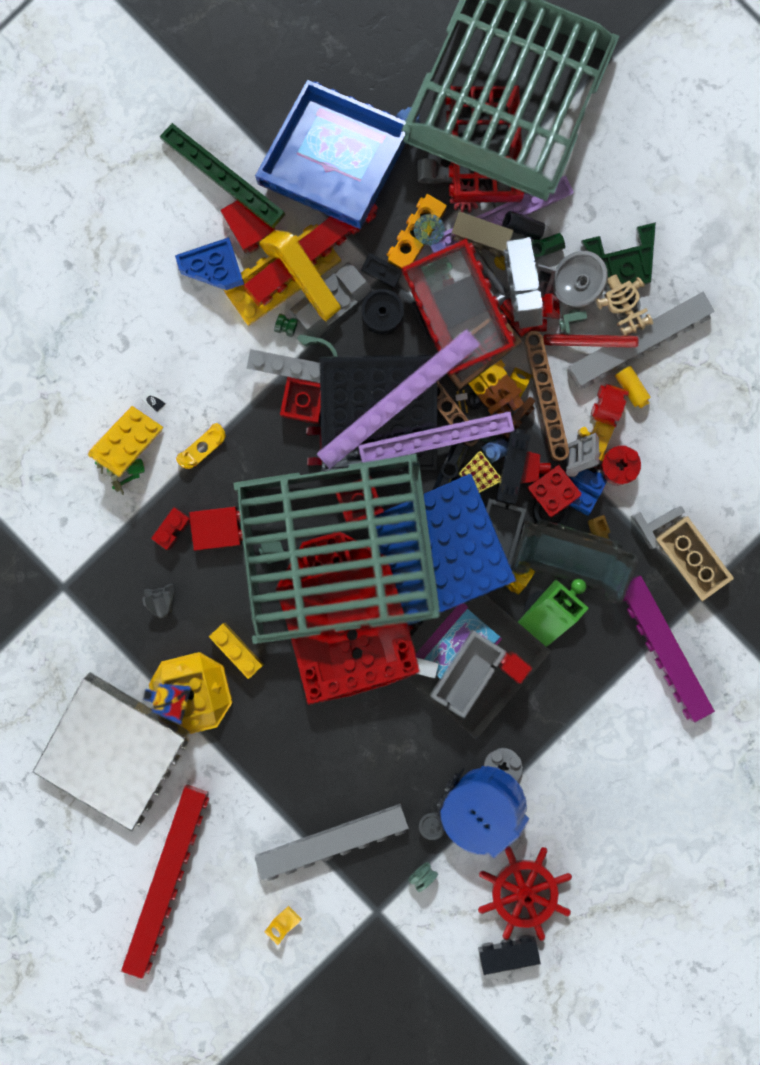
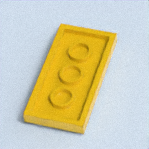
M131 406L89 450L88 456L120 477L161 433L163 426Z

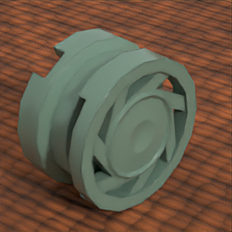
M426 862L409 877L408 881L416 886L415 888L418 892H421L437 878L438 873L433 871L431 865Z

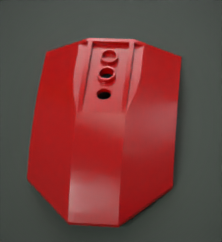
M335 532L302 542L299 549L357 540L342 532ZM370 547L299 557V569L372 559V551ZM291 563L286 571H291ZM389 564L382 565L383 577L392 575ZM374 566L304 576L300 578L301 588L375 578ZM293 579L280 580L275 589L276 592L294 590ZM395 583L384 585L385 596L398 595ZM376 586L303 596L304 608L377 598ZM295 598L279 600L282 611L296 609ZM401 602L387 604L388 617L405 615ZM379 605L308 615L305 616L306 627L308 629L380 618ZM297 617L285 619L289 631L299 630ZM407 622L375 627L365 625L357 629L323 631L320 635L292 638L291 641L308 705L353 696L387 686L420 673ZM350 630L357 631L358 636L355 640L347 638ZM355 649H361L363 652L359 659L353 657Z

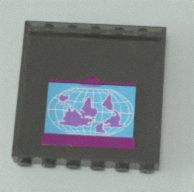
M484 594L440 613L438 618L425 619L414 626L415 632L411 635L416 657L439 664L435 678L415 674L405 679L472 737L477 739L552 651ZM471 630H474L507 653L510 651L515 653L532 670L521 683H518L501 667L491 664L490 667L495 671L463 718L449 709V702L445 706L432 698L430 694Z

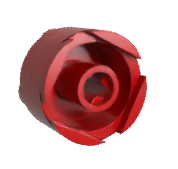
M607 383L605 386L600 385L597 393L598 403H594L591 410L593 420L616 427L617 423L615 420L619 421L627 401L624 400V395L628 396V390Z
M616 446L605 452L599 463V470L604 479L610 484L624 485L637 478L641 470V460L634 449L628 446ZM620 461L621 464H624V468H621V470L620 467L616 466Z

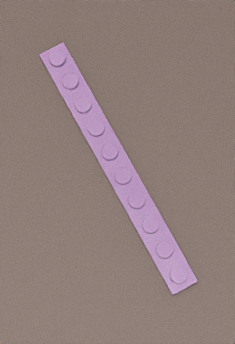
M468 329L463 331L321 449L317 455L329 469L332 468L480 344Z

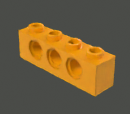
M429 194L425 198H420L416 205L418 210L415 215L411 214L406 222L408 224L406 230L400 231L396 239L398 240L395 247L392 246L386 255L389 257L388 263L400 269L416 261L446 211L447 205ZM427 213L431 218L428 221H423L420 216ZM416 229L420 231L421 235L413 237L410 232ZM403 246H409L411 251L404 254L400 249Z

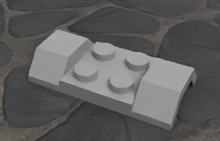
M349 261L324 280L341 307V310L329 320L324 321L318 315L306 296L290 309L311 337L319 336L372 292L367 281Z

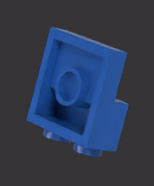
M585 469L578 472L575 477L568 476L581 492V497L569 506L589 516L607 480L604 479L601 473H593Z

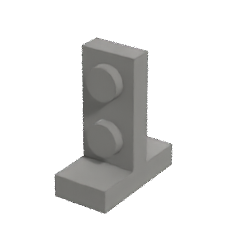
M677 506L648 524L641 512L633 514L631 518L649 549H654L660 544L657 542L652 531L657 533L666 528L664 524L670 521L671 523L677 522L682 518L681 514L685 513L682 506Z

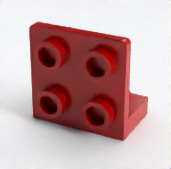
M559 465L528 487L529 494L533 499L536 498L550 517L555 516L581 497V492Z

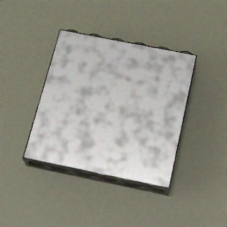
M89 672L79 685L37 762L33 773L130 831H133L136 825L140 827L143 823L145 810L149 812L154 804V801H152L153 796L159 795L163 788L160 785L163 780L166 781L172 772L169 768L172 764L175 766L181 757L178 754L180 749L184 750L190 740L187 737L190 731L170 719L153 712L150 707Z

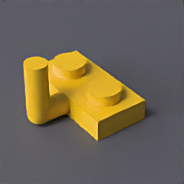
M596 421L592 432H589L586 427L580 428L577 432L581 437L594 433L598 435L599 462L603 457L615 427Z

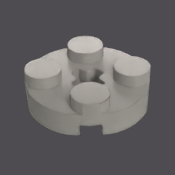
M498 748L487 755L484 766L498 768V765H502L505 762L508 770H505V772L516 781L519 780L523 766L521 759L513 750Z

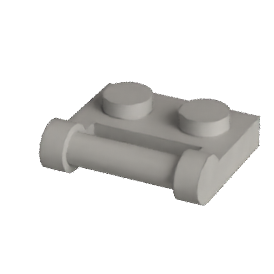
M596 433L568 444L569 461L566 468L568 476L575 477L578 472L599 464V437ZM577 453H578V462H576V454H577Z

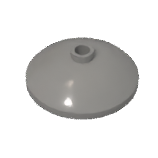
M589 251L574 252L566 256L556 267L557 271L552 287L556 297L567 306L583 307L589 305L599 298L606 287L608 280L607 267L604 261L595 253Z

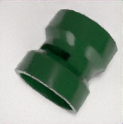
M280 313L276 320L274 331L277 333L285 332L286 336L293 337L298 319H289L286 315Z

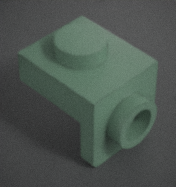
M574 309L570 310L569 314L563 315L561 321H559L560 331L564 332L565 335H569L571 333L569 324L585 321L587 319L586 311Z

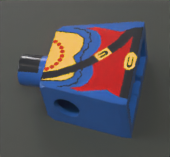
M159 684L157 691L145 689L142 700L153 703V712L181 724L191 687Z

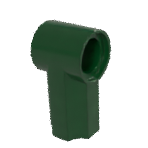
M561 233L531 242V247H537L540 250V254L533 253L534 261L566 248Z

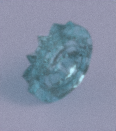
M423 215L414 225L416 239L422 244L431 246L439 243L444 236V224L436 215ZM428 222L431 229H435V231H432L430 238L428 233L423 231L427 229Z

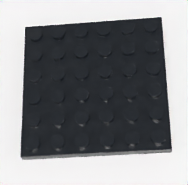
M435 355L320 357L321 449ZM437 381L360 445L437 428ZM359 446L330 469L322 461V472L349 468L350 464L362 463ZM437 448L408 454L417 455L420 470H437ZM409 466L382 471H409Z

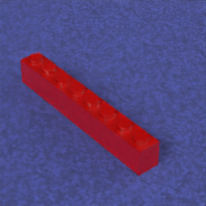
M375 204L365 220L367 223H370L377 216L378 207ZM330 216L298 243L315 267L318 259L321 257L326 258L332 253L331 249L336 245L338 247L347 241L346 237L351 233L355 235L361 229ZM277 258L244 284V290L258 307L262 304L265 306L273 300L272 296L277 292L279 294L288 288L287 284L292 280L296 281L282 260Z

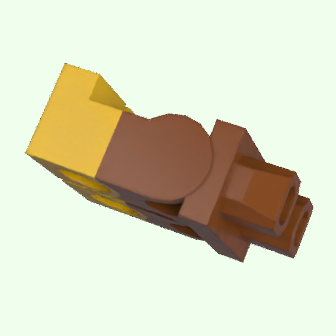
M502 359L469 383L484 405L489 408L490 414H493L495 411L497 414L509 411L512 413L507 403L513 411L524 404L519 396L523 391L520 387L517 388L516 382L504 370L503 367L506 365Z

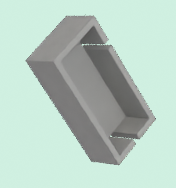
M471 630L430 696L445 706L449 702V709L464 718L495 671L490 667L491 664L498 666L506 651L474 630Z

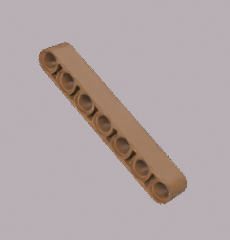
M531 331L524 339V347L549 454L554 461L560 462L568 457L569 448L543 337L539 332ZM536 337L538 344L531 345L528 338ZM534 355L542 357L541 364H536L533 361ZM540 373L544 374L547 377V381L544 383L539 382L537 375ZM543 392H548L551 395L550 401L542 399L541 395ZM548 410L555 413L554 420H549L546 417ZM552 429L559 431L560 436L558 439L551 437L550 431ZM557 447L562 448L564 451V455L561 458L555 455Z

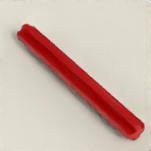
M545 334L543 337L544 345L636 348L639 344L638 336Z

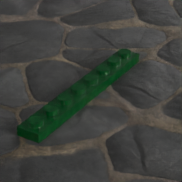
M173 123L159 136L164 143L272 229L286 215L281 208Z

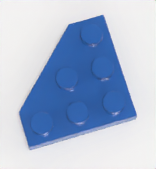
M229 237L175 255L179 271L182 275L224 290L244 284Z

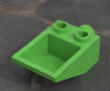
M555 579L518 623L547 647L573 626L589 609L576 597L577 594L585 592V581L575 579L571 583V590L569 591Z

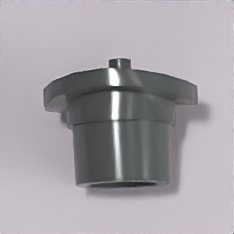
M428 813L420 819L419 831L424 838L436 840L444 834L445 829L439 814Z

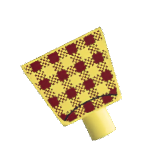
M481 451L458 474L461 478L471 473L479 493L500 482L499 474Z

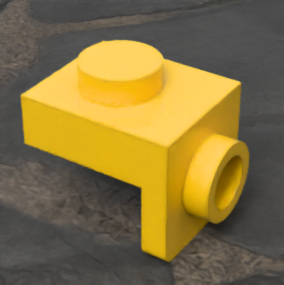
M520 560L512 571L516 581L505 586L510 591L520 594L536 571Z

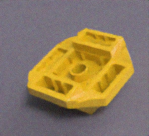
M201 652L162 661L148 684L149 689L157 691L159 684L190 686L194 692V698L187 701L181 724L156 713L157 721L178 736L218 727L233 703L224 665Z

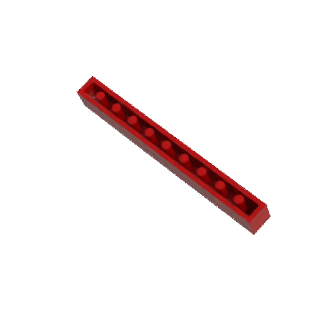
M188 784L183 789L121 969L123 973L143 979L145 974H149L153 965L150 962L151 957L156 955L159 944L156 943L158 936H163L166 927L163 925L164 919L169 918L172 910L169 907L170 902L175 900L178 889L175 888L177 881L181 882L185 872L182 870L183 864L188 863L191 855L188 849L190 845L195 843L197 834H194L196 826L200 827L204 817L201 816L202 809H206L209 803L208 791Z

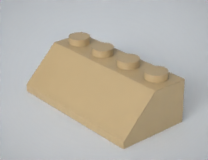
M683 516L656 538L657 542L701 601H704L734 579L688 516Z

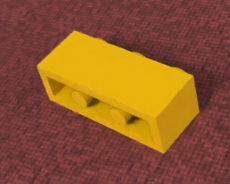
M223 623L209 636L248 679L264 665L226 623Z

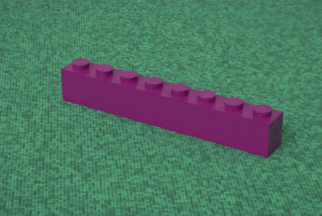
M637 575L619 585L620 591L617 593L623 602L626 601L630 617L636 619L638 632L641 636L644 635L647 640L645 642L646 647L655 654L656 659L654 661L659 669H663L665 676H663L668 686L673 687L675 692L672 694L677 703L681 702L684 708L682 713L685 718L695 723L714 713L715 711L643 578Z

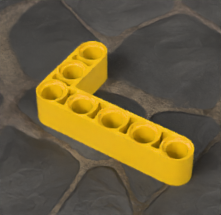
M274 230L259 242L267 255L282 260L318 315L324 321L329 320L341 310L339 303L292 234Z

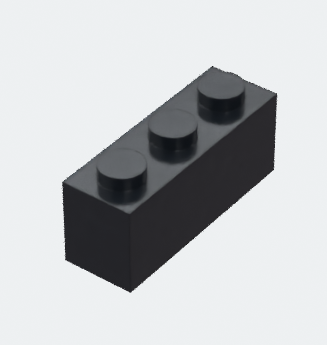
M523 935L518 940L504 939L498 944H493L492 942L482 944V947H478L483 974L489 975L541 964L535 937Z

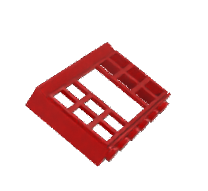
M450 86V90L458 93L463 88V86ZM472 86L467 97L474 100L475 98H480L484 86ZM493 86L488 97L489 103H486V105L497 108L498 103H493V98H501L506 86ZM514 86L505 107L508 114L515 116L520 104L519 86ZM446 97V105H449V111L446 112V122H448L456 100ZM463 105L462 108H471V116H472V114H473V112H474V108H473V107H470V106H468V105ZM490 115V120H478L477 125H489L492 115ZM457 119L451 134L458 137V125H468L470 120ZM500 120L498 125H508V130L511 125L504 120ZM521 127L517 129L509 147L510 156H506L514 161H517L522 149ZM453 162L449 165L448 175L452 177V184H449V195L453 196V203L522 202L524 192L511 187V191H497V181L492 179L493 191H479L478 179L491 178L478 174L475 171L474 174H460V165ZM460 179H474L475 191H461Z

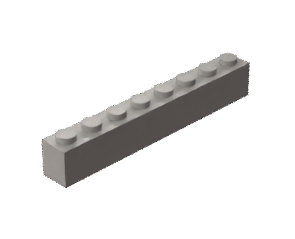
M703 291L653 319L652 325H646L643 330L637 328L636 334L631 333L627 335L638 336V347H602L570 365L567 369L578 388L581 386L587 388L594 384L593 380L600 376L601 379L611 374L610 370L615 367L619 370L628 365L626 361L632 358L635 361L643 357L644 351L650 349L652 352L661 346L660 342L664 340L670 342L677 338L678 332L683 330L686 333L693 329V324L700 321L702 324L711 319L710 315L715 311Z
M400 803L256 854L255 861L261 879L271 881L278 878V875L281 873L291 874L296 872L298 867L304 866V868L315 865V861L321 859L322 862L328 861L335 854L345 855L350 853L352 848H365L370 845L369 842L375 840L382 842L388 839L387 836L395 834V836L404 834L406 829H409Z

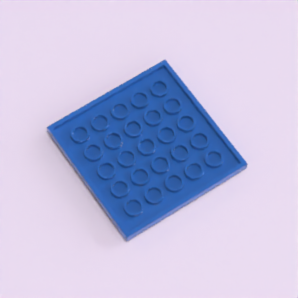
M471 473L424 493L440 613L516 581ZM409 501L399 504L376 515L375 518L414 513V502ZM416 520L376 527L378 538L418 532ZM419 540L379 545V552L385 556L420 551ZM422 559L389 564L392 575L423 571ZM424 579L395 583L398 594L426 590ZM427 598L401 602L404 614L429 611ZM423 620L410 621L407 624L411 626Z

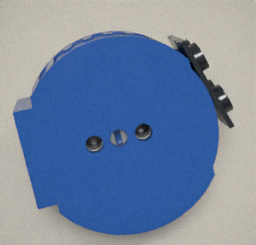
M482 766L481 768L469 771L460 779L464 771L463 768L459 774H454L445 787L444 791L446 792L437 803L439 809L436 814L438 815L441 811L443 827L450 839L459 847L474 854L486 855L489 853L495 858L520 836L530 819L525 814L527 811L525 794L519 783L501 769Z

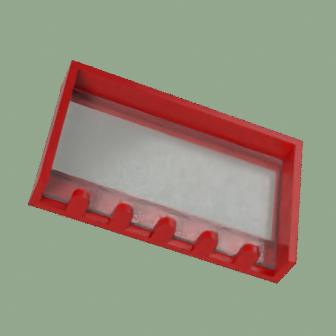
M467 239L402 267V273L438 352L466 329L480 344L447 372L449 377L512 349L514 342H516L511 331L508 332L506 328L508 323L505 315L500 314L497 308L500 305L496 296L492 297L490 292L492 287L488 278L484 279L483 266L474 257L476 253L472 243H468Z

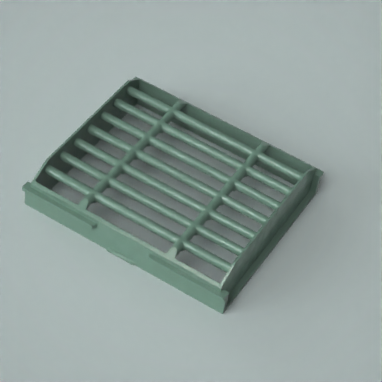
M459 0L446 29L448 35L432 71L426 74L402 128V132L405 133L403 142L547 201L550 193L554 195L578 138L577 132L585 115V108L591 94L597 92L619 36L614 33L611 34L597 22L544 0H480L473 17L463 14L469 0ZM487 3L498 7L490 25L479 21ZM505 10L516 14L508 32L497 28ZM523 17L533 21L526 40L515 36ZM459 22H463L468 25V28L443 85H438L433 81ZM540 25L551 29L544 47L533 43ZM475 30H482L486 32L485 38L461 92L458 93L450 90L449 88ZM558 32L569 36L562 55L551 51ZM496 36L503 39L504 43L481 96L477 101L467 96L493 37ZM576 40L587 44L580 62L569 58ZM511 44L522 47V50L497 108L486 105V101ZM594 47L605 51L598 70L587 66ZM532 51L540 54V57L515 116L504 112V109L528 53ZM547 59H552L558 62L533 123L527 122L522 117ZM565 66L575 69L576 72L552 129L549 131L540 127L563 70ZM585 73L595 78L572 134L568 139L559 135L558 132L582 75ZM429 90L438 93L426 123H415ZM448 97L456 100V104L444 131L433 127L445 98ZM463 105H468L474 108V112L461 139L451 133ZM485 112L492 115V120L481 145L478 146L469 141L481 113ZM504 120L511 125L497 154L488 150V146L499 121ZM521 127L528 130L529 133L517 161L507 158L506 154L517 129ZM536 135L545 137L547 141L537 165L533 169L524 165ZM557 142L566 146L551 181L542 174L553 144Z
M416 454L350 464L349 468L306 475L292 473L233 483L234 490L238 492L252 618L256 635L252 636L253 644L320 635L323 631H343L361 628V626L365 625L375 627L439 617L440 608L420 465ZM409 466L410 474L372 480L369 477V472ZM356 474H361L362 481L289 492L288 485ZM411 481L412 493L372 499V487ZM281 486L282 494L247 498V491ZM358 489H363L365 500L298 511H292L291 500ZM283 501L284 513L250 518L249 506ZM409 501L414 502V513L375 518L374 507ZM366 508L367 520L294 531L293 520L297 518ZM285 520L287 532L252 537L251 525ZM416 520L418 532L377 537V526ZM367 527L369 529L370 539L296 549V538ZM288 540L289 551L259 556L254 555V544ZM419 540V552L380 557L379 545ZM371 547L372 559L299 569V557ZM290 559L291 571L257 575L256 564ZM422 559L423 571L383 577L382 565ZM374 566L375 578L301 588L300 578L304 576ZM293 579L294 590L259 595L258 583ZM424 579L425 591L385 596V584ZM376 586L377 598L304 608L303 596ZM295 598V610L262 614L261 602ZM425 598L428 600L429 611L388 617L387 604ZM379 605L380 618L308 629L306 627L305 616ZM298 618L299 630L264 635L263 622Z

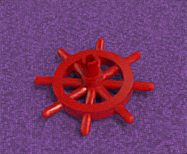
M507 846L505 853L509 864L502 868L497 876L486 871L479 872V876L482 879L493 883V902L480 906L478 912L484 914L494 909L497 910L499 915L508 922L502 935L505 940L510 938L516 926L521 928L534 927L538 939L543 941L545 940V934L541 924L549 919L554 911L565 916L571 915L570 909L557 904L559 896L557 885L570 881L572 875L566 873L555 878L552 876L550 871L542 865L548 852L546 847H542L536 860L531 861L516 860L512 848ZM520 870H531L526 883ZM513 873L517 885L506 881V878ZM538 873L546 879L545 882L533 886ZM501 887L514 892V894L501 898ZM549 889V900L536 893ZM517 901L512 914L509 913L504 906ZM534 902L545 906L538 914L533 905ZM523 906H526L530 917H519Z

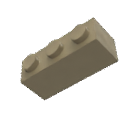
M459 211L451 232V238H454L453 241L456 243L467 239L468 243L473 244L474 249L480 251L485 249L490 251L491 255L500 257L501 255L504 256V249H507L506 241L511 240L514 230Z

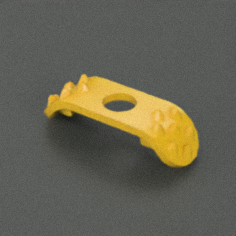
M218 423L212 424L208 431L186 450L177 455L176 461L185 469H191L198 465L225 440L226 434L223 427ZM202 442L208 445V449L204 453H200L197 449L198 445Z

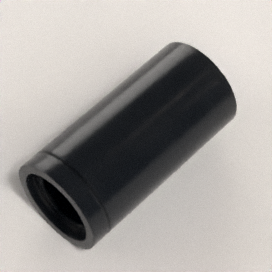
M511 210L506 213L503 219V227L514 230L513 233L533 240H540L545 232V223Z

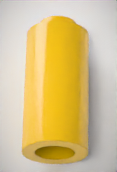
M631 365L614 375L622 389L628 390V398L634 408L638 406L641 409L650 403L648 399L651 396Z

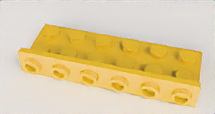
M311 224L303 230L304 233L298 237L297 235L293 237L299 242L319 225L315 224L313 226ZM333 248L330 255L317 260L318 263L315 269L320 276L342 262ZM263 257L256 262L255 267L242 271L241 275L244 284L275 261L277 257ZM292 280L287 284L288 288L280 294L277 292L272 296L273 300L265 306L262 304L258 307L244 290V284L229 290L223 289L248 326L301 290L297 282Z

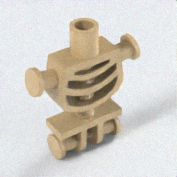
M616 274L609 277L607 283L611 290L604 295L605 298L596 299L598 309L600 310L602 307L608 306L609 311L613 314H627V318L617 323L618 327L625 323L628 324V327L620 328L623 336L631 333L636 334L637 328L643 330L646 325H652L653 320L649 314L643 319L640 318L641 315L648 311L647 308L637 313H634L632 310L640 297L637 290L640 287H645L643 281L637 277L633 284L630 281L621 284ZM630 290L631 293L626 298L625 293ZM634 296V302L630 305L628 300ZM622 305L623 309H617L614 306Z

